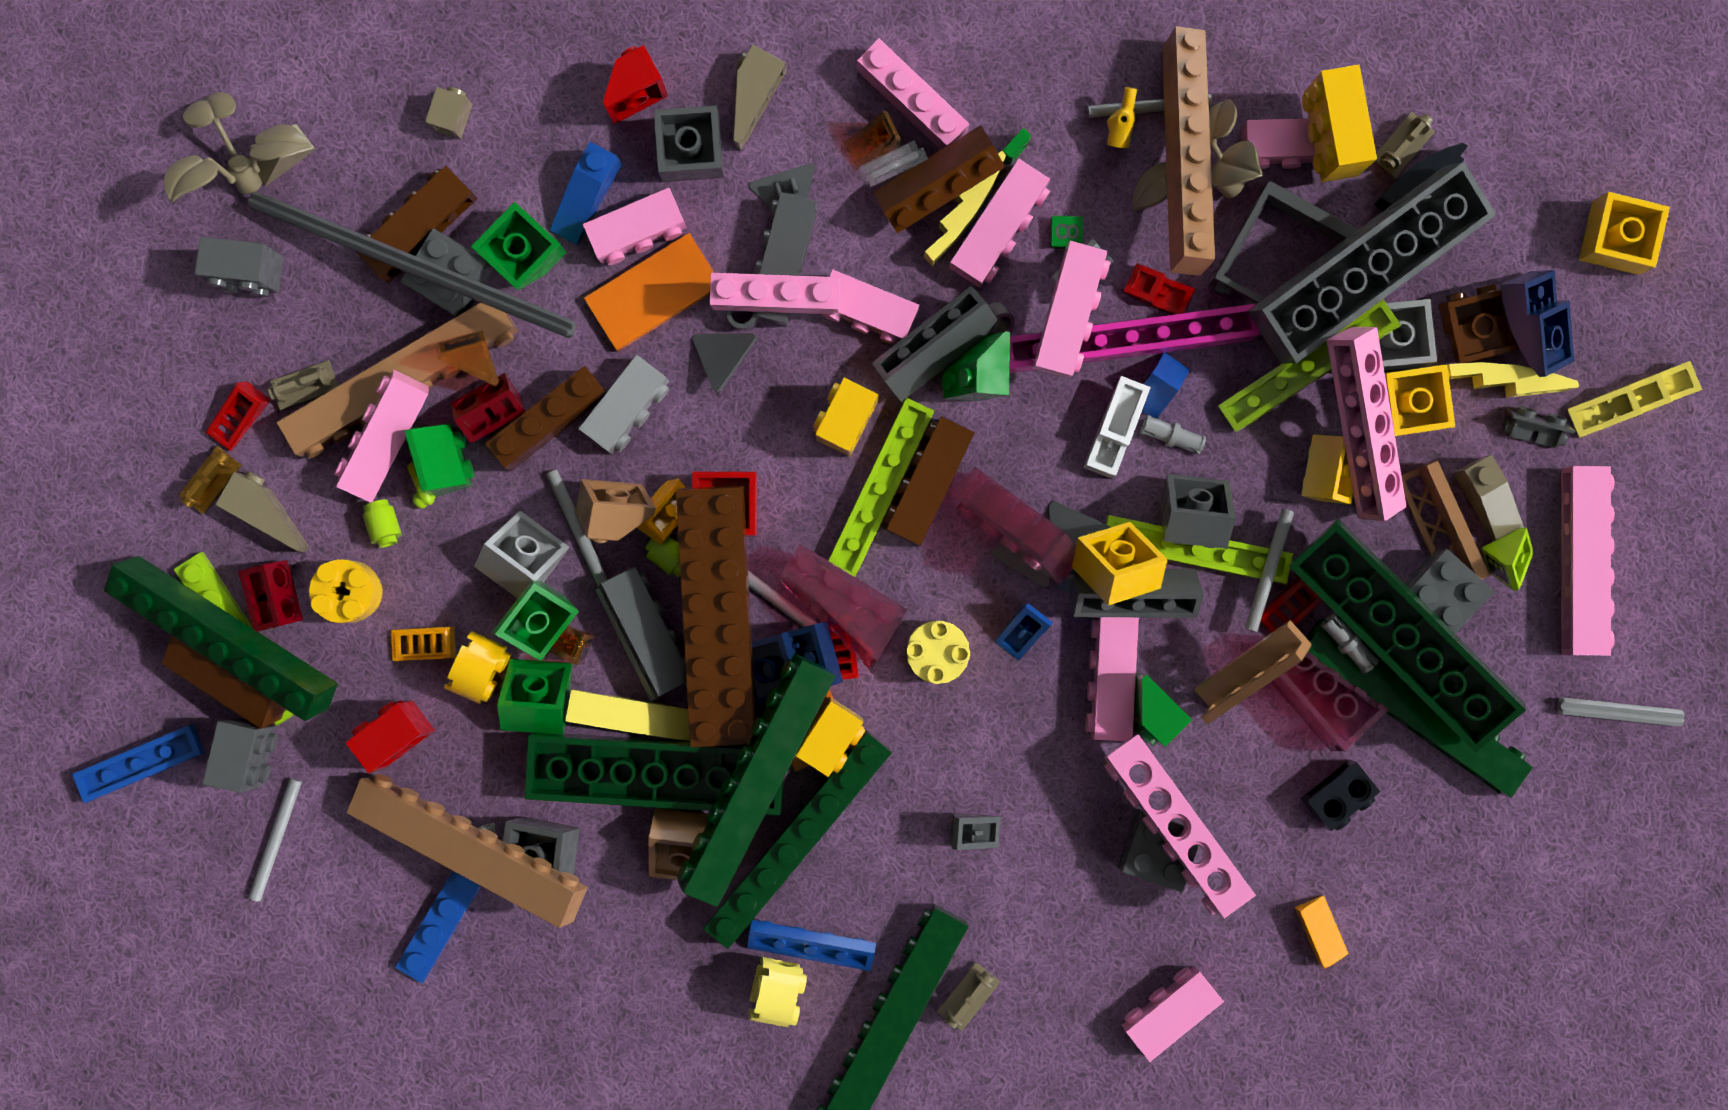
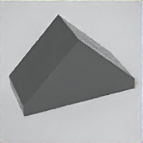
M952 813L950 838L952 849L999 848L1001 816Z

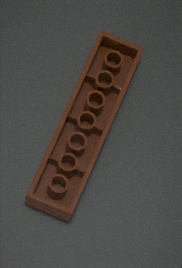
M744 486L680 488L676 490L690 747L748 745L752 737L751 729L756 721Z

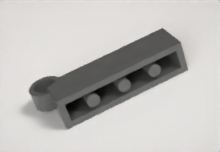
M782 192L780 193L779 201L773 200L769 218L774 219L771 231L765 230L761 248L766 250L763 261H757L754 274L801 276L818 211L817 201ZM726 311L730 324L735 329L741 331L753 328L758 319L787 327L790 313L753 312L750 321L740 324L733 320V311Z
M971 285L872 362V365L902 402L987 335L1004 331L1010 332L1014 327L1015 318L1002 303L995 302L987 305Z
M1069 558L1060 565L1054 566L1052 583L1057 589L1070 592L1069 599L1074 617L1198 618L1204 593L1196 569H1165L1161 589L1108 606L1072 568L1074 558Z
M634 567L601 583L598 588L655 699L681 685L687 690L685 655L680 656L676 645L679 644L676 634L671 627L667 629L661 619L665 614L658 600L652 601L647 591L651 587L643 572L638 573Z

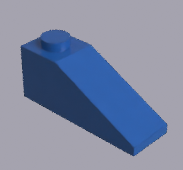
M591 141L589 142L573 171L550 231L578 245L585 233L583 224L592 220L622 167L618 156Z

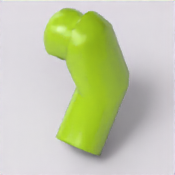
M412 461L408 464L407 469L417 490V493L413 496V502L418 508L424 509L434 503L436 496L422 493Z

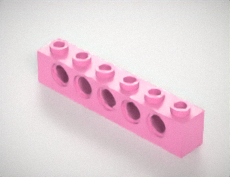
M1349 327L1327 339L1357 516L1358 519L1386 521L1406 508V501L1377 327Z
M1138 734L1104 757L1107 761L1104 768L1115 782L1119 779L1127 789L1123 792L1126 799L1133 808L1139 806L1146 815L1142 819L1153 835L1157 832L1166 842L1162 845V848L1173 862L1177 859L1185 869L1181 872L1182 876L1191 888L1197 886L1205 896L1201 899V902L1212 916L1217 913L1219 917L1226 918L1256 896ZM1134 765H1140L1146 773L1145 779L1139 784L1134 783L1129 777V771ZM1154 791L1160 792L1165 799L1164 806L1159 810H1154L1149 805V796ZM1173 818H1179L1184 824L1182 834L1177 837L1172 836L1168 830V824ZM1197 844L1203 850V858L1198 863H1192L1188 858V850L1191 846ZM1213 872H1219L1223 878L1222 886L1217 890L1210 889L1207 883L1208 876Z

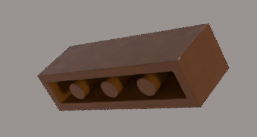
M980 125L873 193L884 214L898 234L1003 169L1005 165Z
M445 165L442 169L433 171L427 178V183L419 191L411 192L406 197L405 204L397 212L389 213L383 219L382 226L376 232L369 233L366 236L416 256L433 228L442 233L478 198ZM356 252L388 284L402 271Z
M583 366L485 444L505 469L512 471L597 405L607 391L586 366Z
M942 416L938 423L931 422L924 438L929 440L925 451L918 449L911 463V466L916 468L911 479L905 477L897 494L902 496L898 507L891 505L884 519V522L889 524L886 531L919 547L921 546L975 434L974 431Z
M171 635L162 664L174 671L177 676L183 677L198 687L200 691L212 696L226 708L233 710L248 720L250 724L260 729L282 719L285 708Z

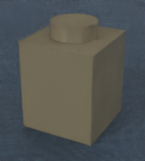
M449 86L445 90L436 87L425 123L433 131L462 139L473 104L466 97V93L460 89Z

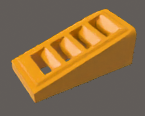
M455 627L391 630L393 661L456 658ZM425 634H430V653H426ZM436 634H441L442 652L437 653ZM413 635H418L419 654H414ZM401 636L407 637V654H401Z

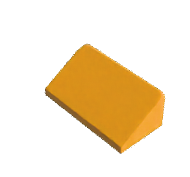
M679 478L668 480L662 484L651 497L656 507L655 514L636 527L659 544H662L678 525L676 490L686 488Z
M1324 895L1294 907L1319 966L1325 969L1349 954Z

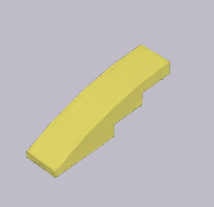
M1001 151L998 154L1004 163L1006 154ZM1000 170L954 198L959 205L943 218L939 224V229L944 235L925 251L924 258L931 266L957 242L975 219L989 196Z
M1687 361L1568 408L1567 411L1580 438L1698 392L1702 388L1691 361Z
M1484 362L1447 365L1449 379L1472 377L1474 389L1505 386L1506 398L1563 392L1579 387L1576 380L1555 373L1546 377H1539L1532 368L1519 365Z
M571 690L565 720L567 722L690 741L688 708L607 694L602 695Z

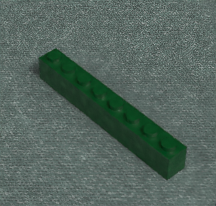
M137 556L111 566L104 592L303 721H307L329 709L338 683L259 632H256L253 628L142 557Z
M1326 619L1317 620L1306 636L1312 645L1305 656L1502 796L1513 797L1533 768L1524 761L1526 758L1525 754L1512 746H1509L1508 749L1499 743L1501 738L1498 735L1475 753L1380 657L1371 652L1379 659L1377 665L1372 663L1374 668L1367 673H1362L1360 668L1346 653L1342 654L1338 650L1339 645L1321 627L1323 621L1327 623ZM1361 640V642H1362V643L1369 649V651H1370L1371 648H1370L1363 640Z
M794 653L791 660H787L783 665L780 674L782 678L777 688L772 689L766 699V710L762 717L757 718L751 729L752 737L747 747L744 746L739 751L736 759L737 766L732 776L728 775L722 785V796L718 803L713 804L707 815L708 823L703 833H698L692 845L693 852L688 862H683L678 871V884L684 894L718 907L836 677L828 668Z
M867 730L856 746L847 754L848 758L838 773L834 771L709 919L704 930L726 949H729L888 759L892 751Z
M936 904L932 906L931 910L924 909L917 923L921 927L916 938L910 936L902 951L906 956L901 966L895 964L887 978V981L891 984L886 994L882 992L878 994L872 1006V1009L876 1011L870 1022L867 1020L863 1022L857 1034V1037L861 1039L855 1050L850 1048L842 1062V1065L846 1067L840 1078L834 1076L827 1090V1094L831 1096L825 1106L819 1104L816 1110H870L964 937L969 927L967 921Z

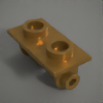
M216 446L180 492V501L190 508L193 506L204 514L226 487L233 473L237 472L242 464Z

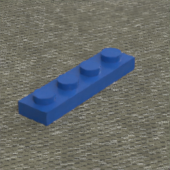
M193 724L76 772L72 776L83 803H88L203 755L205 751Z
M452 871L395 968L420 983L425 982L481 886Z
M752 920L747 948L871 971L876 943L868 942L861 938L852 939L836 936L829 932L820 933L805 930L801 927L778 925L770 921Z

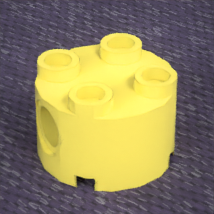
M945 621L926 622L917 627L909 637L906 647L907 661L912 671L924 681L934 684L948 683L959 677L967 667L970 658L969 642L964 633L954 624Z
M761 957L760 963L762 965H757L750 994V1001L756 1003L755 1009L749 1008V1020L788 1027L789 1025L796 1026L800 1007L796 1006L798 993H804L807 975L803 974V968H800V964Z

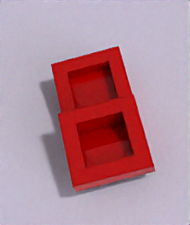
M1136 263L1124 293L1170 315L1186 313L1195 294V288L1168 279L1164 273Z

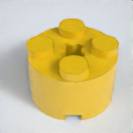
M343 559L333 560L320 565L312 577L309 587L311 607L316 613L331 622H359L369 617L378 608L382 598V585L376 573L365 563ZM343 587L350 589V595L342 593Z
M471 631L467 638L473 641L469 642L467 647L462 645L447 677L453 682L445 684L444 689L481 704L482 701L487 702L492 698L498 682L493 679L497 672L501 673L505 670L512 654L506 652L507 646Z

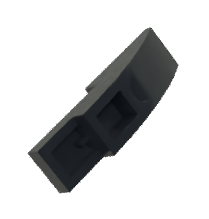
M1462 142L1442 149L1420 161L1387 188L1374 205L1384 211L1444 166L1463 162L1464 158L1461 155L1468 146Z

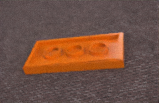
M688 233L584 297L615 349L620 351L710 295L711 273H714L691 234Z

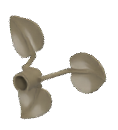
M215 92L206 96L204 100H198L188 106L183 114V118L186 124L193 128L205 127L214 122L232 157L228 161L227 171L210 157L202 160L197 155L187 156L176 161L168 168L164 176V189L169 200L173 203L180 196L212 181L216 177L217 172L227 178L229 184L234 183L240 193L250 194L257 191L262 185L258 175L260 169L257 161L275 159L311 147V144L295 127L280 124L270 127L256 136V144L249 147L250 159L243 155H237L219 119L228 117L235 112L236 103L230 94Z
M1231 99L1219 102L1209 109L1210 146L1218 158L1217 163L1211 167L1212 189L1216 188L1227 199L1237 196L1243 189L1244 182L1262 176L1258 152L1252 142H1238L1230 146L1224 154L1221 153L1217 146V139L1227 136L1236 123L1237 109ZM1166 162L1158 163L1149 168L1139 179L1133 194V210L1135 212L1140 209L1154 207L1167 199Z

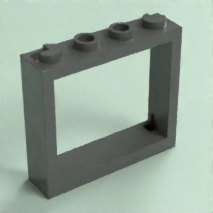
M1269 180L1259 193L1209 284L1215 286L1214 291L1218 295L1228 299L1233 296L1242 301L1241 306L1257 305L1265 299L1225 277L1266 203L1337 243H1341L1358 229Z

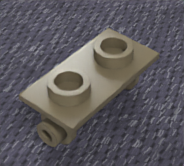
M1411 112L1376 152L1377 160L1375 162L1393 178H1396L1435 133L1431 128L1433 119L1427 114L1417 116Z
M328 360L271 380L272 387L268 388V393L272 400H277L279 409L284 410L321 397L338 387V383L331 363Z
M975 962L937 1012L946 1018V1023L955 1029L957 1027L963 1031L1001 981Z

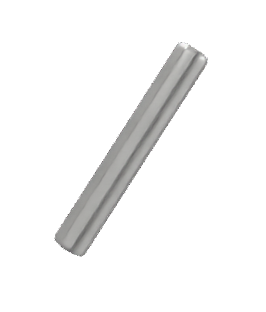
M1563 697L1559 698L1557 702V712L1563 715L1670 726H1682L1685 716L1682 710Z

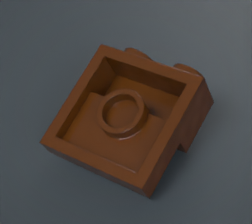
M1495 284L1476 288L1477 294L1466 297L1465 291L1447 295V302L1438 304L1444 333L1450 334L1456 364L1519 350L1507 320L1501 289H1496Z

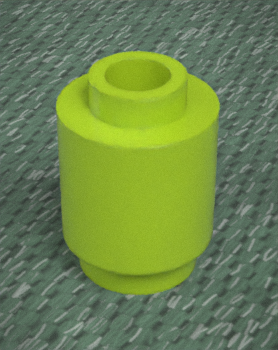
M386 499L364 505L365 513L362 516L371 544H378L379 548H386L397 544V538L402 536V532L394 507L390 506Z
M668 536L662 544L651 539L645 548L649 551L646 558L667 574H674L679 578L681 576L679 543L671 536Z

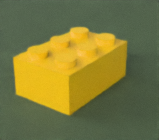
M1360 64L1321 71L1305 89L1302 95L1303 110L1308 112L1309 115L1308 138L1311 143H1314L1316 153L1313 158L1315 172L1320 174L1322 183L1359 176L1377 160Z

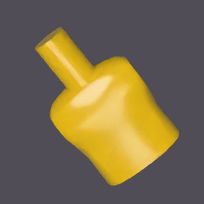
M1125 87L1121 108L1107 120L1109 129L1107 145L1119 148H1129L1135 123V112L1133 109L1137 94L1136 88Z

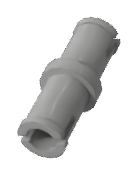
M1150 415L1146 416L1140 429V434L1164 441L1168 447L1177 446L1196 455L1200 454L1206 442V436L1181 428V424L1176 422L1169 424Z
M1336 613L1326 618L1327 623L1325 621L1321 623V627L1339 645L1338 650L1342 654L1346 653L1360 668L1362 673L1372 670L1374 668L1372 663L1374 665L1378 664L1379 659L1361 642L1362 639L1356 633H1353Z

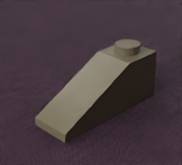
M752 45L749 52L744 51L736 65L738 71L734 143L735 147L740 151L787 72L784 61L755 45Z
M1492 455L1480 457L1453 473L1493 542L1519 528H1524L1508 481Z
M247 471L246 475L234 472L215 505L292 549L307 552L309 545L273 491L263 485L265 479L250 471Z

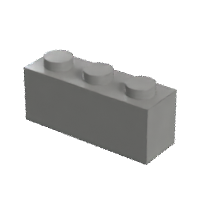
M636 355L580 426L579 430L612 455L616 450L621 452L630 442L631 437L628 434L634 426L641 427L648 419L650 412L647 410L654 401L659 403L669 391V388L666 386L669 380Z

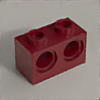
M506 373L451 402L454 421L470 443L475 442L525 413L522 398Z
M288 560L238 571L252 626L256 632L303 620Z

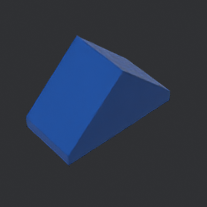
M1163 353L1143 383L1151 388L1142 412L1157 419L1179 391L1190 369L1167 353Z
M1024 603L994 642L1017 660H1020L1053 622L1030 604Z

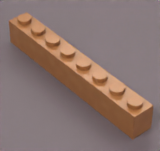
M1176 26L1162 46L1170 273L1200 276L1215 260L1205 30Z
M479 303L276 423L295 455L301 457L308 456L309 459L314 458L326 450L324 446L333 440L336 443L344 441L352 436V429L361 424L363 427L365 426L366 422L362 420V417L370 403L373 405L377 403L380 394L376 393L383 376L390 377L393 369L429 386V390L434 387L432 382L441 377L449 379L461 371L459 366L468 361L473 364L484 359L487 356L486 351L488 348L490 349L495 345L498 348L508 345L514 340L513 335L519 331L509 314ZM479 334L480 341L445 351L444 343Z
M375 774V776L360 779L347 814L558 928L574 922L588 888L578 882L579 878L577 876L551 868L552 864L547 860L533 858L525 854V850L522 847L502 842L497 839L498 835L494 832L472 826L471 821L463 816L451 815L444 811L445 807L432 801L427 802L419 798L418 792L393 784V779L386 775Z

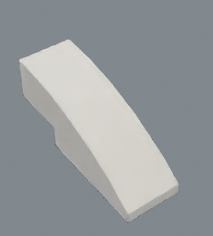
M1123 376L1120 377L1083 468L1111 479L1116 476L1151 387Z

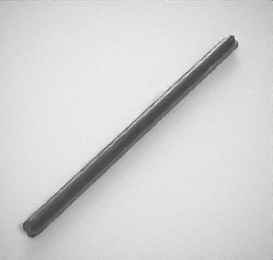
M257 191L252 192L247 200L248 206L256 211L566 338H572L577 329V324L569 318Z

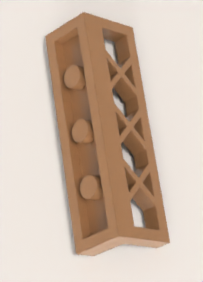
M1439 462L1428 463L1401 475L1406 504L1430 556L1436 551L1433 541L1438 531L1449 536L1451 541L1449 551L1451 553L1455 550L1458 559L1481 580L1489 577L1488 570ZM1420 474L1425 484L1422 497L1410 493L1405 481ZM1428 492L1432 501L1426 499ZM1413 499L1420 501L1418 507H1416ZM1424 503L1434 506L1438 512L1434 525L1424 522L1420 516ZM1441 521H1442V523H1443V525H1444L1445 530L1442 529V528H1439V525H1440V522H1441ZM1426 527L1433 529L1431 535H1429Z
M1291 620L1196 686L1195 692L1208 705V708L1201 717L1207 725L1303 660L1312 644Z

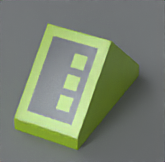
M1519 528L1482 547L1486 566L1490 574L1513 591L1520 590L1534 553L1527 528Z

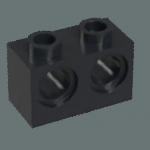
M1348 760L1300 799L1323 828L1329 831L1334 829L1338 831L1351 821L1350 816L1356 811H1363L1369 808L1375 802L1374 797L1380 793V790L1357 762ZM1357 779L1360 785L1359 791L1351 796L1348 792V786L1350 782ZM1333 799L1335 810L1332 814L1325 815L1323 810L1324 804L1328 800Z

